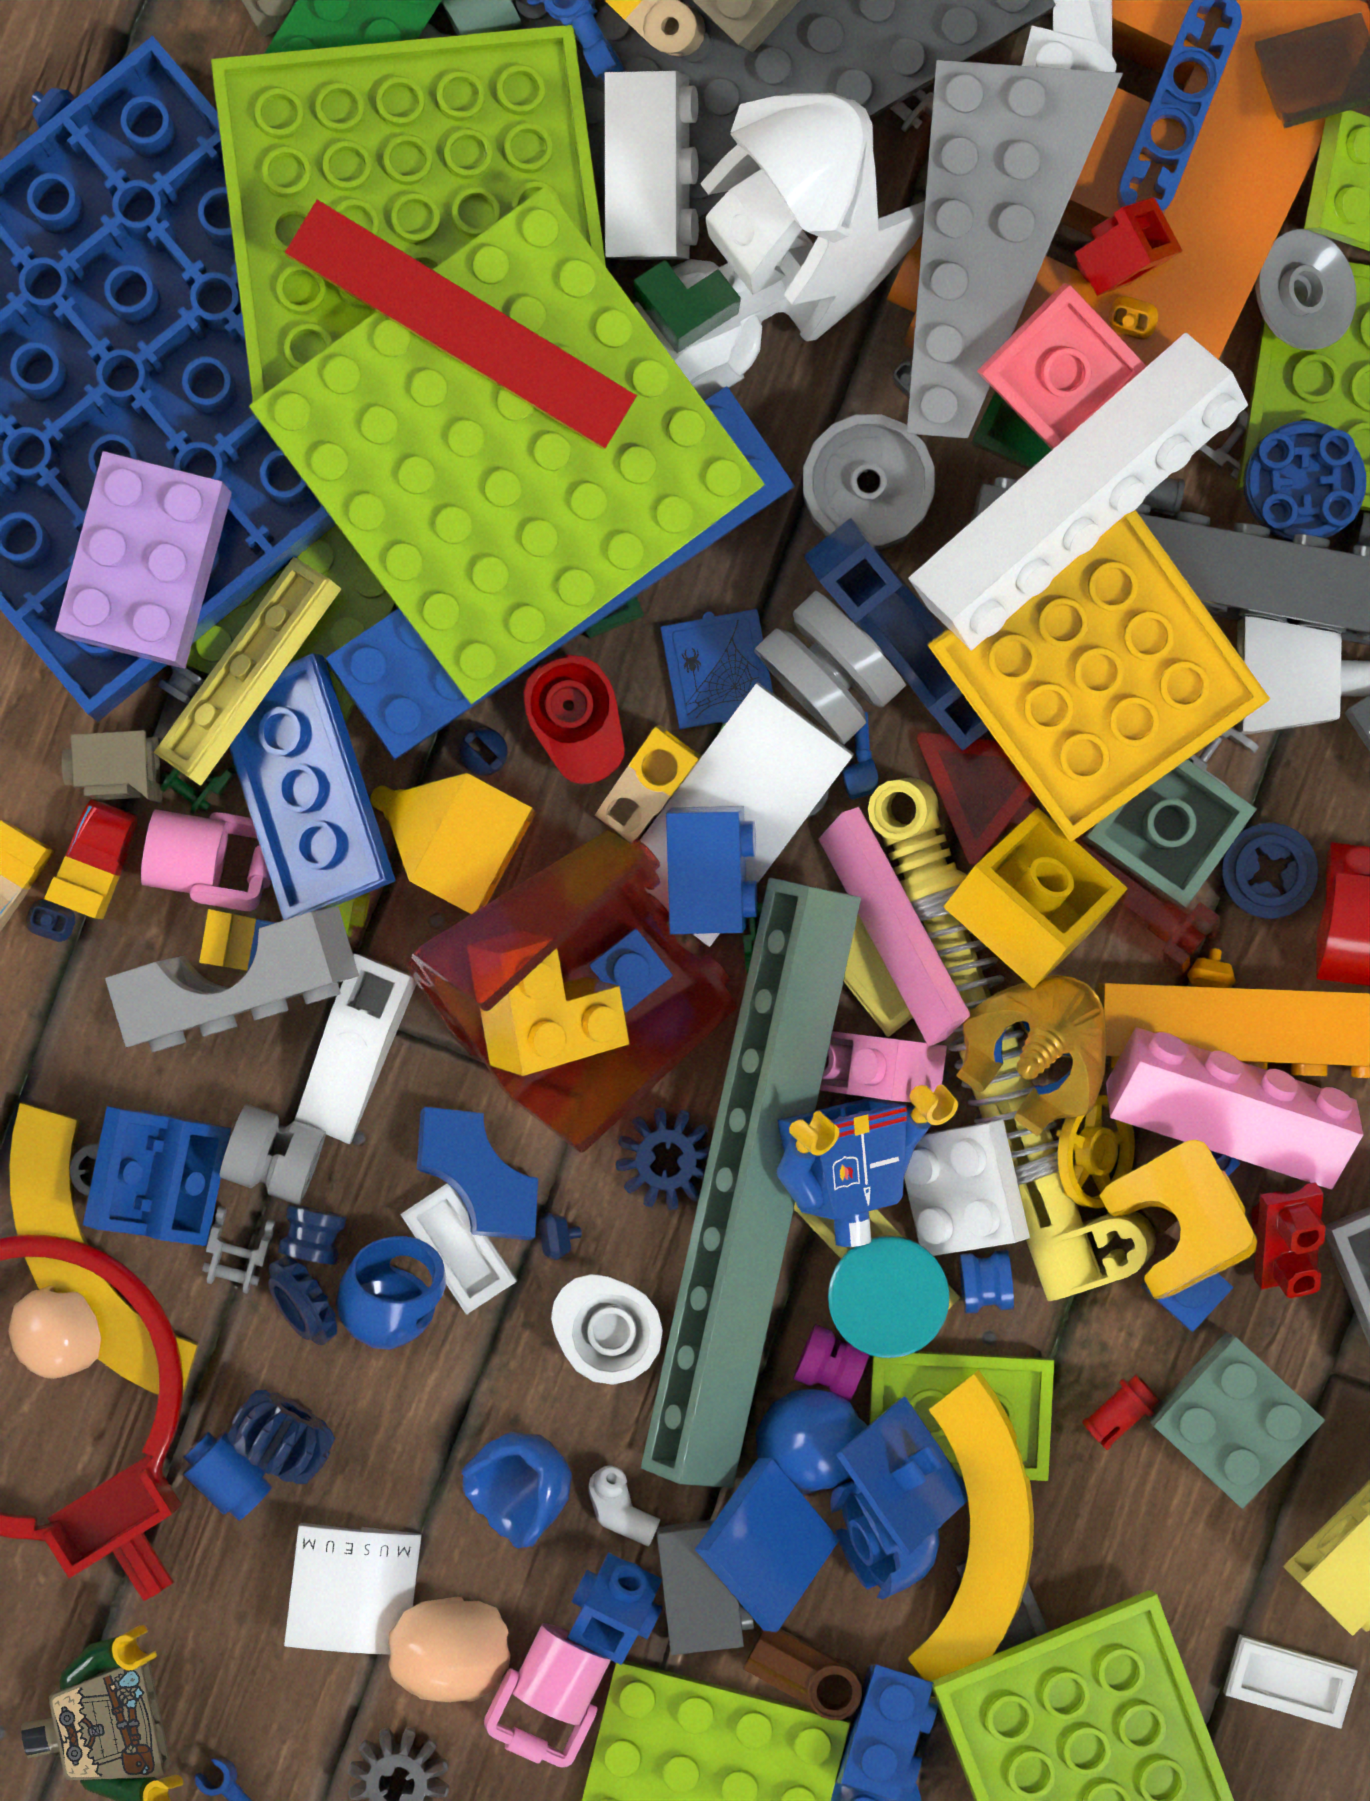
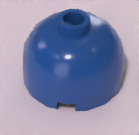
M853 1480L832 1491L831 1513L842 1509L843 1519L847 1530L843 1528L836 1530V1535L840 1539L839 1544L849 1566L867 1590L878 1585L881 1590L877 1598L883 1600L907 1589L927 1575L936 1560L940 1543L938 1529L911 1554L904 1556Z

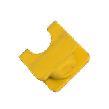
M1196 1139L1189 1140L1172 1148L1149 1163L1110 1183L1100 1194L1109 1214L1114 1217L1130 1215L1147 1207L1164 1208L1177 1217L1181 1227L1180 1241L1177 1247L1167 1258L1153 1265L1144 1277L1154 1299L1173 1296L1249 1258L1256 1251L1257 1239L1245 1217L1246 1209L1226 1172L1219 1168L1208 1146L1202 1141Z

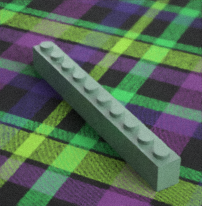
M769 878L641 1464V1469L678 1484L733 1488L795 1205L794 1199L776 1173L784 1155L778 1120L815 1111L861 897Z

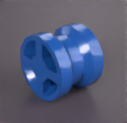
M1008 1250L995 1251L988 1258H977L972 1253L959 1254L960 1283L965 1314L978 1313L983 1306L995 1305L1000 1310L1014 1309L1013 1280Z

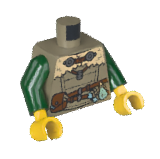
M139 1625L121 1636L90 1644L61 1672L60 1686L49 1695L52 1717L25 1722L21 1725L23 1746L28 1759L60 1752L63 1771L67 1780H80L85 1790L114 1801H171L168 1790L183 1785V1778L179 1775H172L162 1779L155 1778L165 1774L171 1765L150 1665V1661L157 1657L156 1651L149 1654L148 1652L144 1653L137 1645V1637L148 1632L144 1625Z

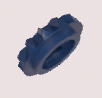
M1263 823L1243 830L1226 851L1221 874L1227 890V896L1245 913L1260 918L1274 919L1296 912L1310 899L1318 880V862L1312 846L1298 831L1283 824ZM1256 848L1269 861L1278 860L1279 858L1283 860L1289 856L1291 857L1292 861L1284 865L1285 868L1278 873L1279 880L1281 881L1279 885L1284 892L1283 894L1280 893L1277 887L1274 888L1269 881L1259 884L1256 882L1249 886L1247 881L1254 877L1253 874L1260 869L1259 862L1257 861L1259 856L1255 851Z
M287 1255L269 1265L270 1279L268 1281L271 1295L280 1312L295 1332L302 1338L310 1339L318 1345H324L337 1335L335 1312L329 1306L328 1296L322 1292L318 1281L310 1276L306 1267Z

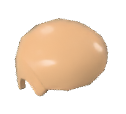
M48 1286L40 1290L31 1291L14 1305L8 1330L12 1348L20 1363L24 1364L31 1372L45 1378H62L88 1368L98 1358L101 1336L97 1319L80 1293H55L54 1287Z

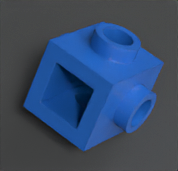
M608 1552L598 1573L595 1574L586 1569L575 1591L571 1603L581 1608L567 1639L622 1665L637 1636L648 1639L663 1606L653 1602L662 1578L643 1570L633 1562L625 1561Z

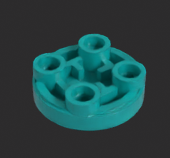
M877 1236L871 1238L869 1244L852 1247L839 1260L829 1282L828 1303L833 1322L847 1342L858 1350L872 1356L896 1358L920 1350L938 1334L948 1313L949 1287L940 1264L926 1248L904 1237Z

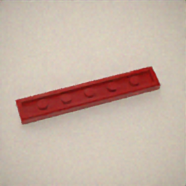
M316 199L285 251V255L603 450L606 449L637 397L636 394Z

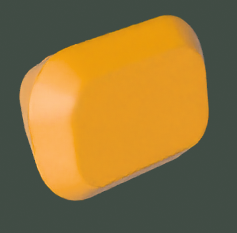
M1127 296L1118 297L1113 302L1109 313V324L1114 331L1140 339L1150 337L1154 333L1158 322V311L1153 304Z
M1212 948L1210 949L1208 959L1198 958L1187 973V977L1192 985L1215 988H1230L1234 985L1236 980L1232 965L1220 962L1222 954L1220 949Z

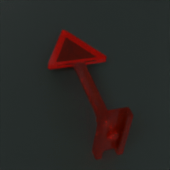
M921 732L917 735L918 744L967 861L970 865L975 866L1010 823L1019 825L1036 809L1028 802L1033 790L997 741L977 739L962 751L950 735ZM1076 838L1075 841L1128 888L1118 901L1149 924L1147 930L1166 943L1163 948L1164 963L1184 977L1191 968L1189 954L1192 955L1197 950L1206 935L1211 939L1216 936L1220 930V916L1201 902L1188 914L1169 900L1165 904Z

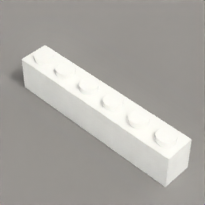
M1185 332L908 578L927 608L971 651L986 637L997 633L1013 613L1031 597L1043 592L1057 574L1079 555L1088 552L1101 535L1125 514L1137 509L1145 499V496L1171 473L1182 469L1198 449L1215 434L1225 430L1235 421L1238 414L1248 406V403L1233 372Z

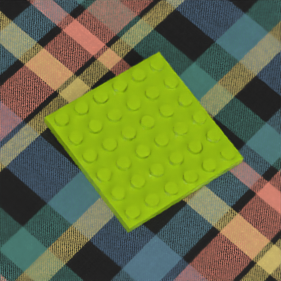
M572 25L211 59L253 402L376 312V310L285 255L286 249L316 199L433 270L547 186L606 267L575 34Z
M547 186L434 268L433 271L637 395L606 449L603 450L377 311L249 405L250 410L470 704H473L765 485Z

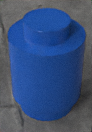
M208 1431L183 1456L190 1464L183 1475L223 1515L230 1512L240 1521L268 1494L272 1485L263 1477L266 1473L263 1469L250 1464V1460L236 1452L226 1431L217 1438Z

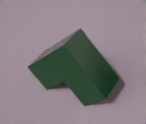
M666 260L634 280L633 297L676 353H679L739 313L741 297L719 269L687 289Z

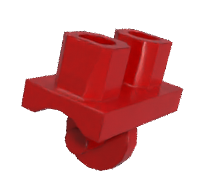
M1316 1182L1306 1184L1301 1190L1290 1194L1281 1191L1261 1194L1260 1203L1252 1209L1250 1224L1252 1230L1257 1234L1254 1280L1261 1290L1280 1286L1288 1298L1309 1295L1320 1290L1322 1273L1317 1268L1319 1246L1325 1240L1326 1226L1321 1220L1324 1193Z

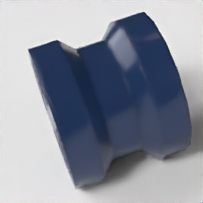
M289 1204L286 1218L290 1223L288 1236L280 1240L278 1252L298 1259L336 1265L339 1251L335 1246L336 1236L338 1232L345 1228L347 1217L321 1209Z

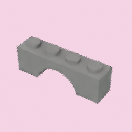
M336 906L312 911L259 928L258 946L254 961L246 975L233 987L221 986L207 980L195 970L185 956L153 962L107 977L105 980L125 1047L148 1042L151 1053L186 1043L183 1031L198 1026L200 1027L202 1037L237 1027L234 1015L251 1010L254 1021L289 1010L286 999L303 994L305 1004L340 995L338 983L358 977L359 973L339 907Z

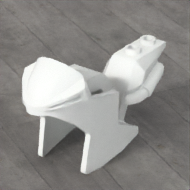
M802 93L772 96L740 104L730 134L737 145L720 160L700 183L708 195L728 191L706 216L709 237L728 263L718 267L714 262L689 259L671 267L687 289L719 269L741 297L739 313L679 353H676L637 301L634 304L640 315L704 401L727 386L729 388L745 378L743 374L752 366L760 352L761 321L778 312H784L790 316L801 331L800 336L804 340L812 341L818 339L870 295L914 246L923 232L925 201L878 219L873 154V125L866 109L855 100L846 99L834 93ZM803 230L818 236L814 244Z

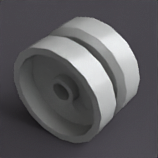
M856 414L832 424L813 443L803 467L804 501L813 523L827 537L848 519L852 518L879 552L905 542L923 524L935 493V467L925 443L916 434H907L906 424L882 414ZM873 471L880 478V487L873 493H865L858 487V476L867 477Z
M814 591L793 612L795 625L811 644V647L808 649L787 630L776 628L754 649V652L793 698L827 732L844 745L867 723L864 710L848 691L850 687L870 704L884 707L906 684L891 663L885 658L884 653L874 640L824 595Z

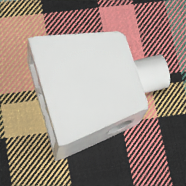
M1258 617L1242 618L1237 622V653L1271 700L1237 723L1235 729L1239 733L1247 735L1332 722L1339 719L1341 696H1370V661L1341 660L1342 639L1339 633Z

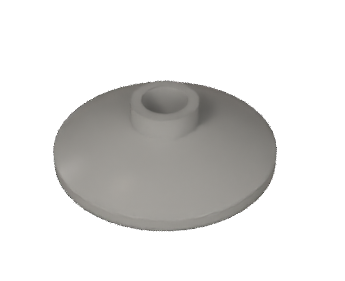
M1296 229L1277 236L1255 282L1257 302L1262 316L1274 334L1294 348L1317 350L1330 346L1345 334L1355 312L1356 285L1349 262L1340 248L1324 235L1306 229Z

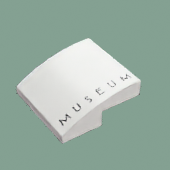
M300 1523L284 1646L325 1651L390 1655L391 1651L388 1644L389 1632L397 1624L404 1611L413 1607L422 1534L362 1527L361 1530Z

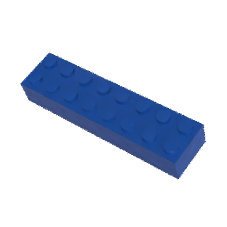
M727 386L704 402L765 485L473 704L467 701L399 608L326 657L327 665L393 761L773 504L795 487Z

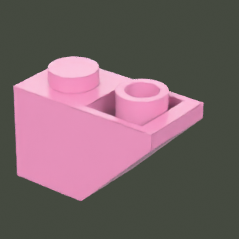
M832 1031L820 1090L911 1102L910 1093L914 1087L927 1085L934 1092L936 1086L942 1085L947 1046L934 1044L928 1047L927 1043Z

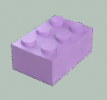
M103 451L55 631L67 639L185 669L232 494L229 488L222 481Z

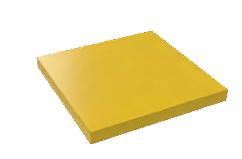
M1136 510L1125 514L1099 537L1096 544L1088 552L1075 558L1052 579L1049 586L1043 592L1031 597L1005 621L997 633L986 637L972 651L949 629L927 643L1070 842L1271 700Z

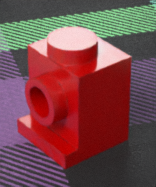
M1155 197L1121 207L1113 213L1115 216L1103 221L1090 230L1095 240L1074 252L1077 257L1080 273L1091 284L1097 296L1130 285L1183 251Z

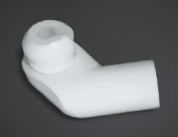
M611 1465L600 1468L590 1478L588 1490L597 1521L603 1527L649 1547L659 1525L660 1518L632 1506L626 1484V1475L621 1469Z

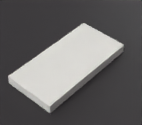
M757 682L614 876L669 916L666 813L672 807L744 806L745 821H755L756 855L755 857H746V881H756L758 883L854 754ZM720 933L693 935L710 947Z

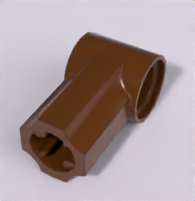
M781 1628L778 1632L762 1630L743 1666V1670L809 1705L818 1715L829 1720H842L852 1715L858 1708L862 1697L861 1677L853 1665L848 1661L831 1657ZM830 1674L844 1676L852 1686L851 1695L842 1703H828L818 1693L817 1687L819 1682Z

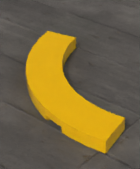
M23 1102L19 1104L13 1129L9 1164L10 1197L18 1236H57L88 1245L76 1216L73 1200V1183L70 1176V1164L74 1155V1145L80 1119ZM25 1257L39 1289L53 1286L55 1293L78 1292L85 1298L96 1316L101 1336L97 1359L123 1378L152 1393L159 1394V1371L155 1348L144 1322L134 1307L128 1304L109 1282L85 1268L57 1259ZM175 1334L182 1360L184 1396L199 1343Z
M979 1370L929 1409L945 1433L962 1471L970 1513V1544L961 1585L951 1608L934 1633L907 1658L922 1678L927 1681H933L994 1655L1006 1636L1011 1622L1020 1607L1029 1577L1034 1536L1031 1484L1029 1476H1026L1013 1425L997 1395Z

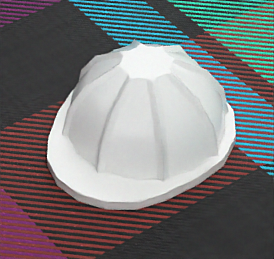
M595 1274L577 1277L561 1289L554 1301L551 1320L556 1338L564 1355L577 1372L593 1382L614 1385L633 1380L651 1366L660 1351L663 1330L658 1310L646 1294L627 1283L608 1276Z

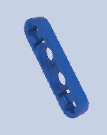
M1193 0L1189 6L1119 181L1117 199L1120 207L1136 203L1137 192L1129 188L1130 182L1140 184L1151 164V161L1139 160L1141 152L1156 163L1175 166L1173 173L1163 166L1154 184V190L1162 194L1161 200L1155 199L1163 213L1173 200L1241 27L1242 13L1240 5L1236 0ZM1212 6L1222 10L1221 21L1229 25L1228 29L1219 27L1216 30L1207 51L1219 52L1218 59L1202 48L1185 47L1183 45L1185 39L1194 46L1197 45L1205 26V21L1196 17L1197 13L1207 14ZM1183 62H1196L1204 68L1208 78L1205 89L1198 93L1190 94L1183 92L1177 87L1173 77L1174 69ZM1164 118L1174 119L1179 122L1185 132L1184 144L1178 149L1171 151L1162 150L1156 146L1151 136V128L1155 122Z

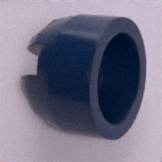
M487 727L476 728L463 738L460 745V758L470 772L480 776L493 775L500 771L507 761V743L502 735L494 729ZM477 736L498 757L490 766L485 762L481 754L469 745Z

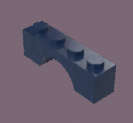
M852 518L848 519L804 555L820 583L853 622L857 623L874 640L929 712L962 751L989 730L927 645V643L945 631L944 628Z

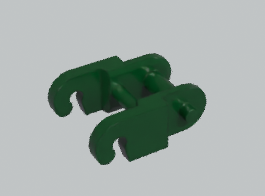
M234 761L231 768L226 769L220 778L209 774L205 779L208 784L201 793L181 780L179 776L182 772L175 767L171 773L165 770L160 777L165 781L161 785L160 790L164 793L172 788L191 802L190 813L192 815L196 814L200 808L206 811L211 805L206 801L210 795L215 792L221 796L237 775Z

